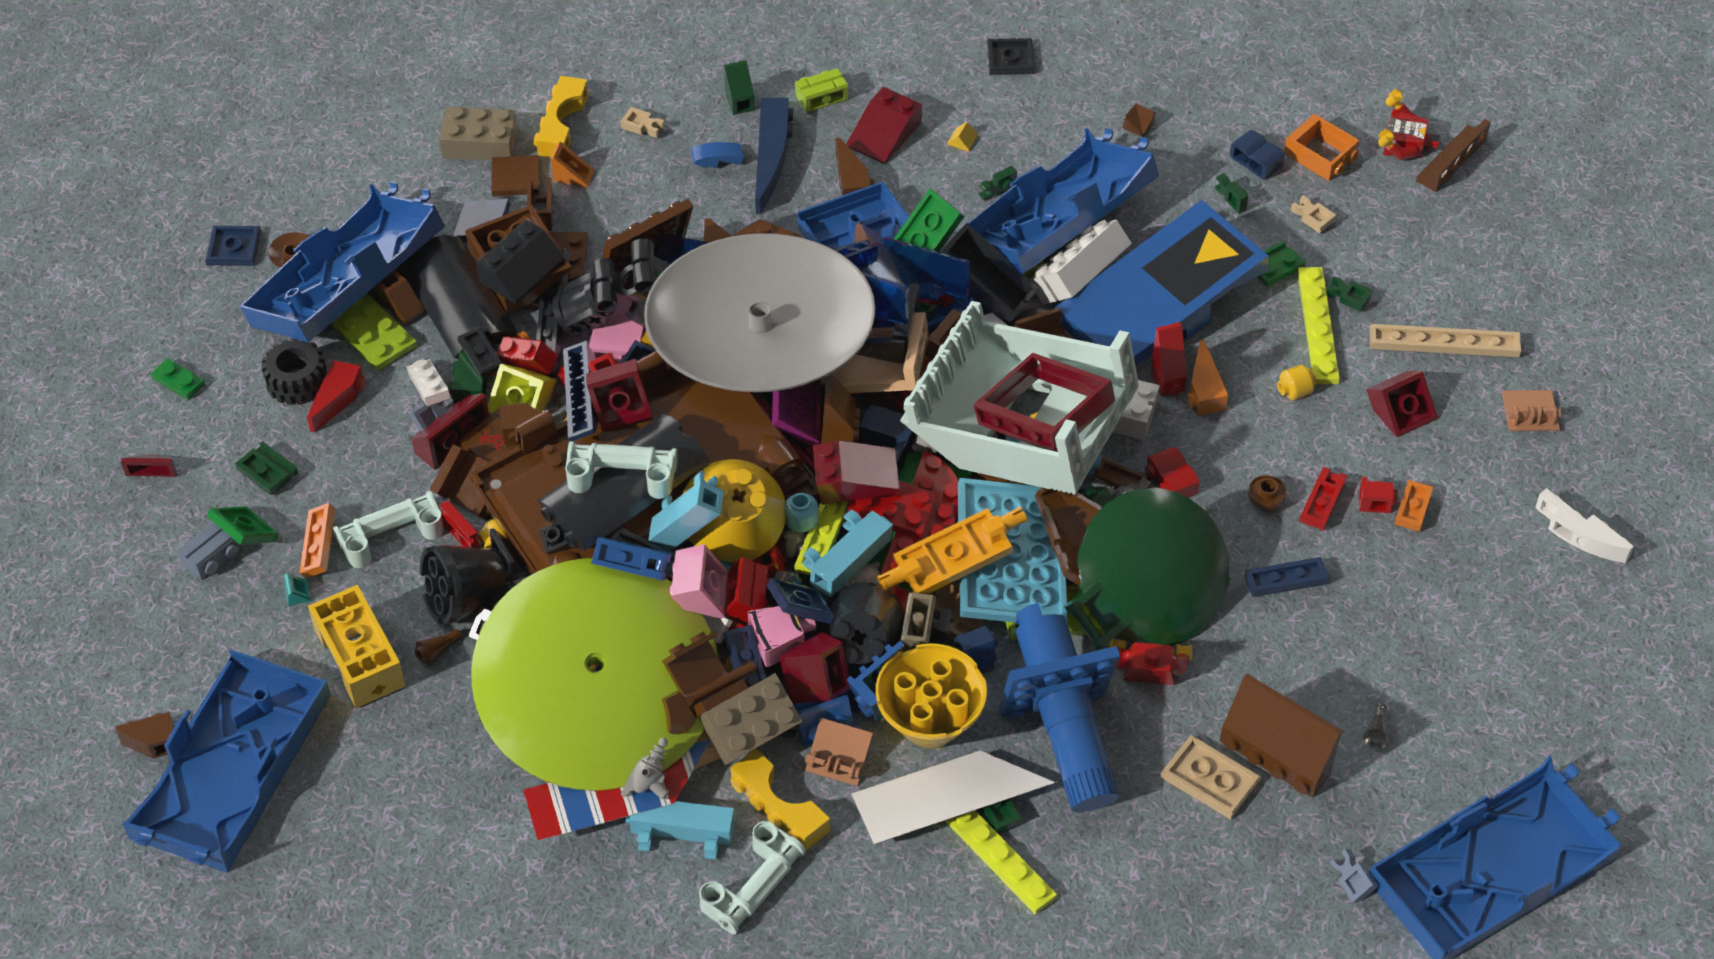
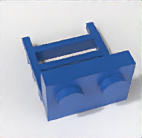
M901 641L894 647H891L889 644L885 646L886 653L881 658L877 655L872 657L874 664L868 669L864 665L859 668L861 674L855 680L851 676L847 679L855 700L859 704V709L867 718L873 716L877 722L884 716L878 707L876 695L873 693L876 690L877 680L874 682L871 674L876 670L879 674L884 663L904 647Z
M841 694L831 701L793 704L802 720L801 723L797 724L804 747L813 744L820 718L854 727L847 695Z

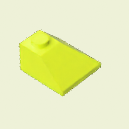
M500 364L488 402V411L494 413L502 405L527 403L542 412L551 399L556 380L535 371Z

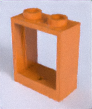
M1314 113L1286 138L1284 154L1329 181L1335 175L1339 176L1349 162L1353 163L1357 159L1360 140ZM1314 137H1317L1341 151V153L1330 162L1305 147V145Z

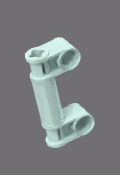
M570 441L565 466L568 487L575 493H584L589 490L592 485L595 467L647 470V486L650 496L657 499L665 498L672 491L674 472H676L677 449L672 448L671 451L655 450L654 447L597 443L577 445L575 442Z
M427 491L426 495L413 500L410 498L406 499V501L359 519L356 518L353 520V523L340 528L335 526L333 527V532L349 564L354 568H363L371 562L372 558L367 538L415 521L424 538L434 540L443 535L444 525L432 492Z
M759 822L753 828L752 847L766 861L736 895L720 883L713 881L705 883L700 889L701 911L733 935L738 932V926L746 917L752 916L785 875L789 873L793 862L806 852L805 847L799 840L789 836L771 822ZM768 837L770 838V840L762 841L760 840V838ZM710 897L718 898V900L714 902L707 901L706 899Z

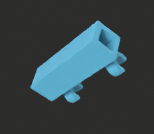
M701 471L694 478L695 486L671 503L672 496L670 495L662 502L663 510L652 517L648 541L672 550L721 514L724 490L715 487L717 485V477H711L707 483L704 480L705 472Z
M850 510L844 516L847 521L843 524V527L850 532L823 557L811 547L803 554L807 558L803 561V565L811 570L810 584L831 598L862 566L864 567L891 541L893 524L886 517L871 511L866 517L861 519L855 511Z
M675 801L674 804L626 816V823L630 824L632 834H638L637 843H639L638 850L650 851L652 836L705 842V859L716 860L718 844H731L735 816L734 808Z

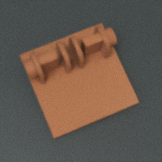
M1552 390L1502 391L1509 431L1560 430L1558 418L1561 417V409L1555 406Z
M820 718L811 752H808L805 763H807L805 771L858 786L873 733Z

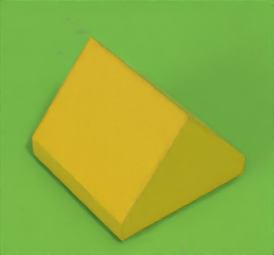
M967 121L956 128L947 145L969 152L978 134Z

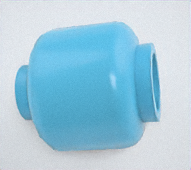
M797 493L786 500L785 523L796 532H807L817 525L819 520L818 503L814 497L805 493Z

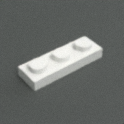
M430 359L418 360L412 365L406 366L408 374L426 406L451 398L448 388Z

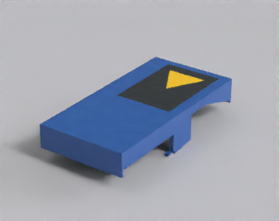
M1200 200L1086 284L1073 297L1067 298L1056 306V308L1059 307L1061 309L1060 325L1076 340L1109 347L1119 331L1129 332L1136 367L1153 354L1157 327L1180 322L1184 333L1183 342L1192 338L1211 322V304L1230 290L1263 273H1268L1269 255L1203 200Z

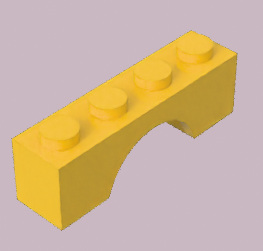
M560 76L557 85L554 84L552 99L547 102L546 115L540 121V132L536 133L534 137V146L537 147L539 156L552 157L556 145L560 141L568 148L570 147L569 127L561 123V120L570 113L583 111L589 95L587 79Z
M756 748L730 767L733 788L738 793L744 792L749 797L751 805L757 811L762 809L768 815L769 822L778 828L780 827L789 836L799 840L806 851L830 832V818L812 801L793 804L782 801L773 794L770 787L775 779L774 765Z

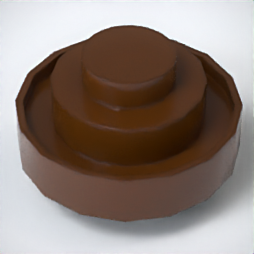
M1262 475L1254 478L1249 484L1248 498L1253 506L1261 510H1275L1285 502L1287 490L1285 484L1280 479L1270 475Z

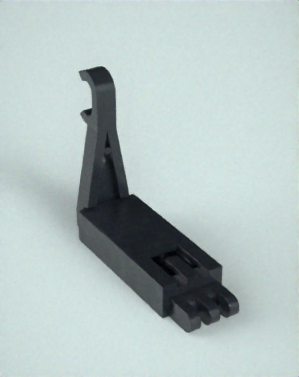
M910 284L908 291H901L892 338H868L856 355L894 363H905L915 313L919 311L918 284Z

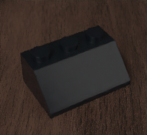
M525 219L476 262L479 282L517 304L565 261V257L544 229Z

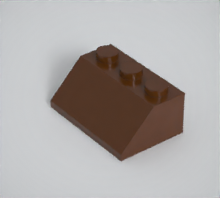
M832 373L827 375L821 444L834 441L858 443L860 409L855 408L856 399Z

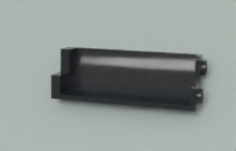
M446 234L432 237L400 264L402 271L454 358L458 359L459 351H464L458 342L457 336L479 326L492 347L495 348L500 347L504 337H515L518 333L493 290L479 282L477 265L460 237Z
M661 414L618 444L621 446L654 447L655 450L666 451L676 448L677 468L676 472H674L672 489L710 463L708 457L693 436L684 434L681 430L682 425L666 414ZM595 467L592 485L586 492H572L566 480L540 498L538 502L542 507L540 512L544 519L549 523L562 526L566 533L564 534V539L572 548L586 551L596 544L598 536L606 537L658 499L653 498L648 493L647 470Z

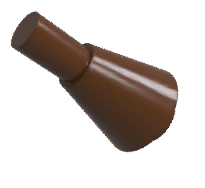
M455 629L445 636L417 641L416 649L414 650L415 655L421 663L426 662L428 665H431L450 644L461 639L462 634L458 629Z

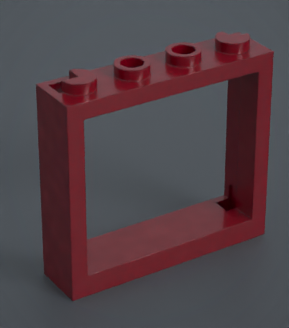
M1031 353L977 400L973 406L978 425L1033 446L1058 452L1055 437L1065 420L1075 421L1079 434L1113 404L1116 399L1111 380L1036 353ZM1038 379L1087 396L1055 426L1006 408Z

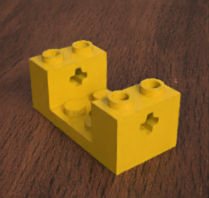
M358 585L308 606L314 630L324 649L329 648L341 671L345 689L355 708L406 686L400 662ZM359 634L361 635V637H360L359 639H357V640H354V641L348 640V639H350V638H352V637H354V636H357V635H359Z

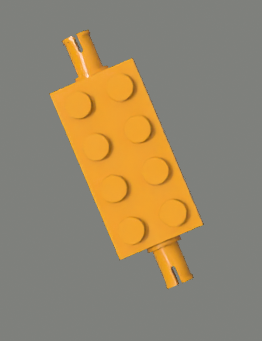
M1017 507V509L999 517V515L993 516L987 508L894 553V559L898 567L878 575L879 584L884 590H887L905 581L910 584L915 593L929 594L1013 553V546L1006 534L1008 530L1028 522L1026 514L1022 511L1021 507Z

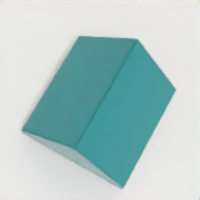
M290 573L284 574V589L288 606L310 602L311 597L307 580Z

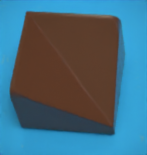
M1135 103L1124 117L1123 129L1144 137L1155 123V112Z

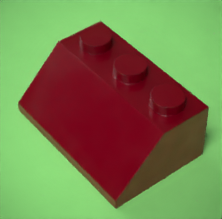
M483 393L467 396L461 402L456 403L444 415L436 418L423 431H419L411 439L414 454L434 470L442 465L452 445L454 444L459 447L458 441L489 417L486 396Z

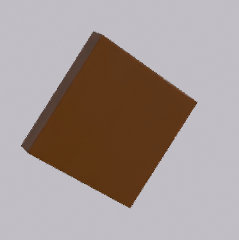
M539 155L492 157V197L527 195L528 178H533L534 193H539Z

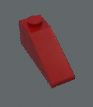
M1180 322L1156 328L1151 377L1155 384L1160 385L1159 393L1161 397L1167 395L1175 396L1185 391L1187 374L1182 325Z
M332 360L307 415L310 432L319 430L353 402L359 391L364 390L366 378L363 376L360 365Z

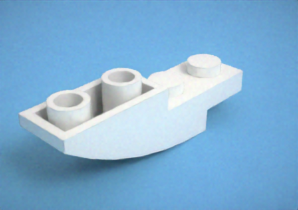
M1547 488L1540 493L1535 508L1551 520L1548 528L1550 531L1571 545L1598 557L1622 563L1629 561L1634 546L1626 538L1621 537L1611 529L1606 522L1601 521L1594 514L1586 520L1578 511L1572 509L1558 495L1553 494Z

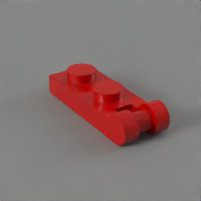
M1323 467L1300 515L1299 522L1324 531L1341 491L1346 484L1348 475L1343 473L1338 475L1331 472V469Z

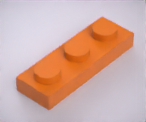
M330 503L308 511L299 573L306 579L327 571L335 507Z

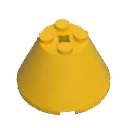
M738 459L717 461L699 470L690 479L683 494L695 486L694 478L701 471L705 472L704 480L707 483L711 477L716 476L717 485L715 487L724 490L721 514L688 538L694 546L705 544L718 560L735 563L742 557L754 560L768 552L779 539L786 521L784 495L775 479L758 465Z
M941 644L916 645L915 649L904 653L902 651L896 653L882 667L876 683V700L884 718L913 744L928 749H941L945 747L946 744L972 726L981 715L987 697L986 681L977 668L975 661L962 651Z

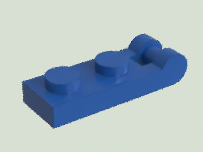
M598 536L591 564L658 580H666L668 572L665 569L667 562L671 560L672 554ZM649 558L656 560L655 568L647 567Z

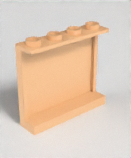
M915 313L905 363H894L855 355L832 374L850 393L914 390L920 377L929 335L926 313ZM894 327L872 328L868 338H892ZM827 376L820 379L821 384H825V388Z

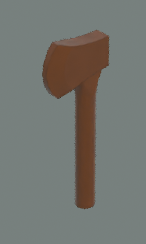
M750 661L692 692L681 694V692L676 691L662 698L668 732L671 734H683L690 730L696 722V717L689 707L700 699L756 671L755 664Z

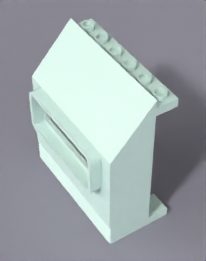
M971 301L967 309L962 312L956 326L951 329L950 335L944 344L940 346L933 361L928 364L922 378L917 381L916 387L910 396L905 399L904 410L906 412L900 421L959 469L1046 489H1057L1059 492L1062 490L1064 493L1068 492L1074 495L1077 493L1139 387L1130 333L1119 331L1111 346H1104L986 322L981 303ZM1031 353H1036L1104 377L1112 382L1116 401L1079 434L1076 422L1065 420L1055 437L1058 452L1042 449L1023 441L1015 443L992 438L995 433L994 430L978 425L973 404ZM1040 379L1028 388L1050 393L1034 419L1055 426L1087 397ZM1013 402L1010 403L1006 408L1010 409Z

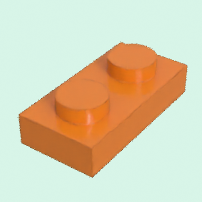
M1408 480L1394 525L1420 532L1433 487Z

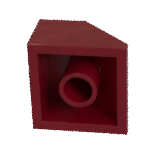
M636 359L586 373V386L602 431L653 417L645 384Z
M1405 371L1366 389L1373 411L1396 437L1438 418L1423 371Z

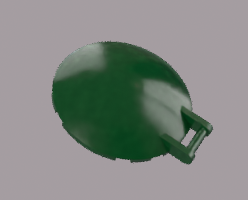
M1143 488L1121 494L1112 499L1091 519L1086 527V533L1082 545L1079 546L1077 557L1081 593L1068 602L1064 608L1068 614L1072 613L1092 640L1091 645L1095 650L1102 648L1114 637L1121 638L1132 644L1148 643L1173 646L1194 637L1212 621L1220 609L1227 591L1229 560L1223 537L1217 525L1202 507L1190 498L1171 490ZM1085 604L1104 630L1102 634L1098 632L1080 606Z

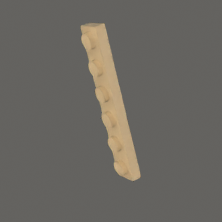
M1371 324L1369 329L1370 349L1520 357L1521 353L1520 332Z

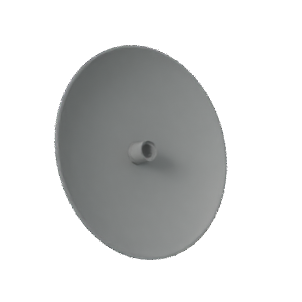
M746 234L702 245L669 265L654 282L648 294L644 316L647 334L653 347L677 371L698 382L717 388L742 392H768L790 389L811 383L845 365L857 354L869 337L875 318V303L870 285L864 275L851 261L833 249L795 236Z

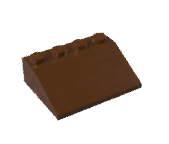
M532 205L465 230L469 251L476 262L525 219L544 229L559 250L560 248ZM565 257V261L517 304L498 293L496 295L507 313L532 303L569 273L572 267Z
M1246 674L1223 723L1219 741L1227 749L1236 751L1246 757L1250 763L1259 765L1269 771L1274 778L1282 779L1292 785L1297 792L1313 798L1331 774L1342 730L1251 675Z

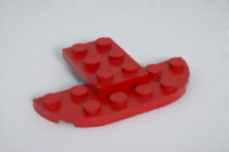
M923 452L912 485L899 481L900 492L850 500L846 514L853 510L863 519L871 511H874L878 515L886 517L893 524L892 530L895 531L880 575L898 567L894 559V553L954 525L958 513V479L944 461L929 452Z

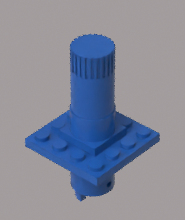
M1039 603L1027 606L1016 614V624H1019V627L1016 629V635L1026 667L1009 672L998 708L1001 717L1009 716L1010 719L1020 718L1027 711L1033 710V713H1040L1046 734L1049 736L1071 811L1083 813L1106 807L1118 800L1120 796L1096 722L1097 717L1092 701L1101 698L1107 690L1120 658L1118 648L1115 646L1077 655L1065 616L1060 614L1042 616Z

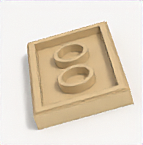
M1190 735L1161 772V778L1230 820L1261 780V776L1193 735Z

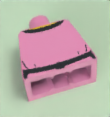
M779 606L748 612V624L752 626L758 650L766 667L780 662L782 654L804 643V633L816 630L814 620L804 617L797 618L795 615L783 613Z

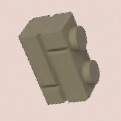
M909 593L901 642L904 644V647L900 650L902 653L915 649L916 645L930 643L935 613V596Z

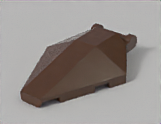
M1041 488L1036 492L1035 499L1062 574L1067 579L1080 585L1079 568H1077L1079 546L1082 545L1086 527L1102 507L1079 493L1072 495L1068 492L1064 493L1062 490L1059 492L1057 489Z

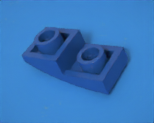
M713 142L696 145L691 148L694 164L701 167L716 168L719 161L727 164L741 165L744 158L739 143Z

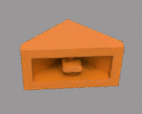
M561 141L558 142L550 159L553 181L588 187L595 170Z

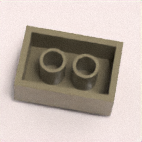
M446 107L439 138L442 158L492 161V157L513 156L518 131L516 110Z
M776 673L698 716L725 765L802 722Z

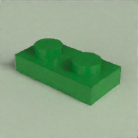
M168 358L150 373L153 380L187 400L205 385L204 379Z

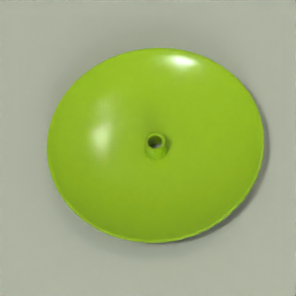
M584 558L555 564L534 573L513 587L497 603L482 626L475 645L471 668L474 702L485 730L504 755L529 774L557 786L587 791L611 790L625 786L639 760L642 761L641 758L643 756L650 755L649 751L655 749L654 745L659 746L658 742L661 738L668 740V745L664 747L666 753H663V756L665 758L661 759L663 764V770L661 771H664L682 758L705 728L699 717H697L695 724L686 733L671 734L668 732L662 698L679 690L662 660L670 656L669 650L681 643L686 647L692 644L690 641L692 637L703 631L707 636L711 633V630L702 614L684 610L672 599L670 594L672 582L668 579L658 580L591 564L593 558ZM712 639L709 642L718 656L715 641ZM598 664L602 666L603 669L598 672H593L589 669V667L591 665Z

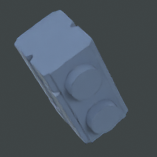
M213 522L177 550L181 564L202 580L207 575L214 574L218 570L219 565L224 561L234 558L238 554L239 549H241V545Z

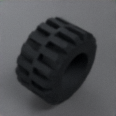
M294 338L292 341L283 340L281 344L276 343L273 345L272 350L268 349L266 356L262 359L261 369L270 396L273 399L277 398V401L280 403L286 400L287 405H292L293 402L301 405L303 404L302 401L306 399L308 402L313 401L312 396L317 395L327 373L322 350L317 348V345L313 342L299 341ZM295 369H302L295 373H288Z

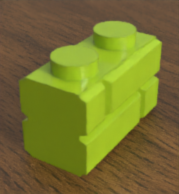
M838 68L830 71L825 70L820 74L803 77L796 81L795 95L807 113L848 100V85Z

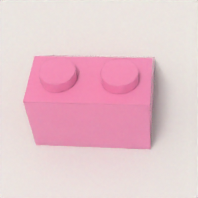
M705 544L676 551L675 562L672 566L673 581L670 586L672 599L684 610L720 619L725 618L729 571Z

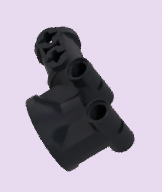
M637 239L631 243L632 264L624 268L621 274L615 272L613 260L601 258L593 262V273L585 274L564 285L563 292L555 295L552 302L556 320L566 330V333L577 336L603 325L607 321L606 316L613 314L618 309L627 314L633 322L645 327L644 312L648 294L654 282L671 263L654 256L653 242L651 240Z

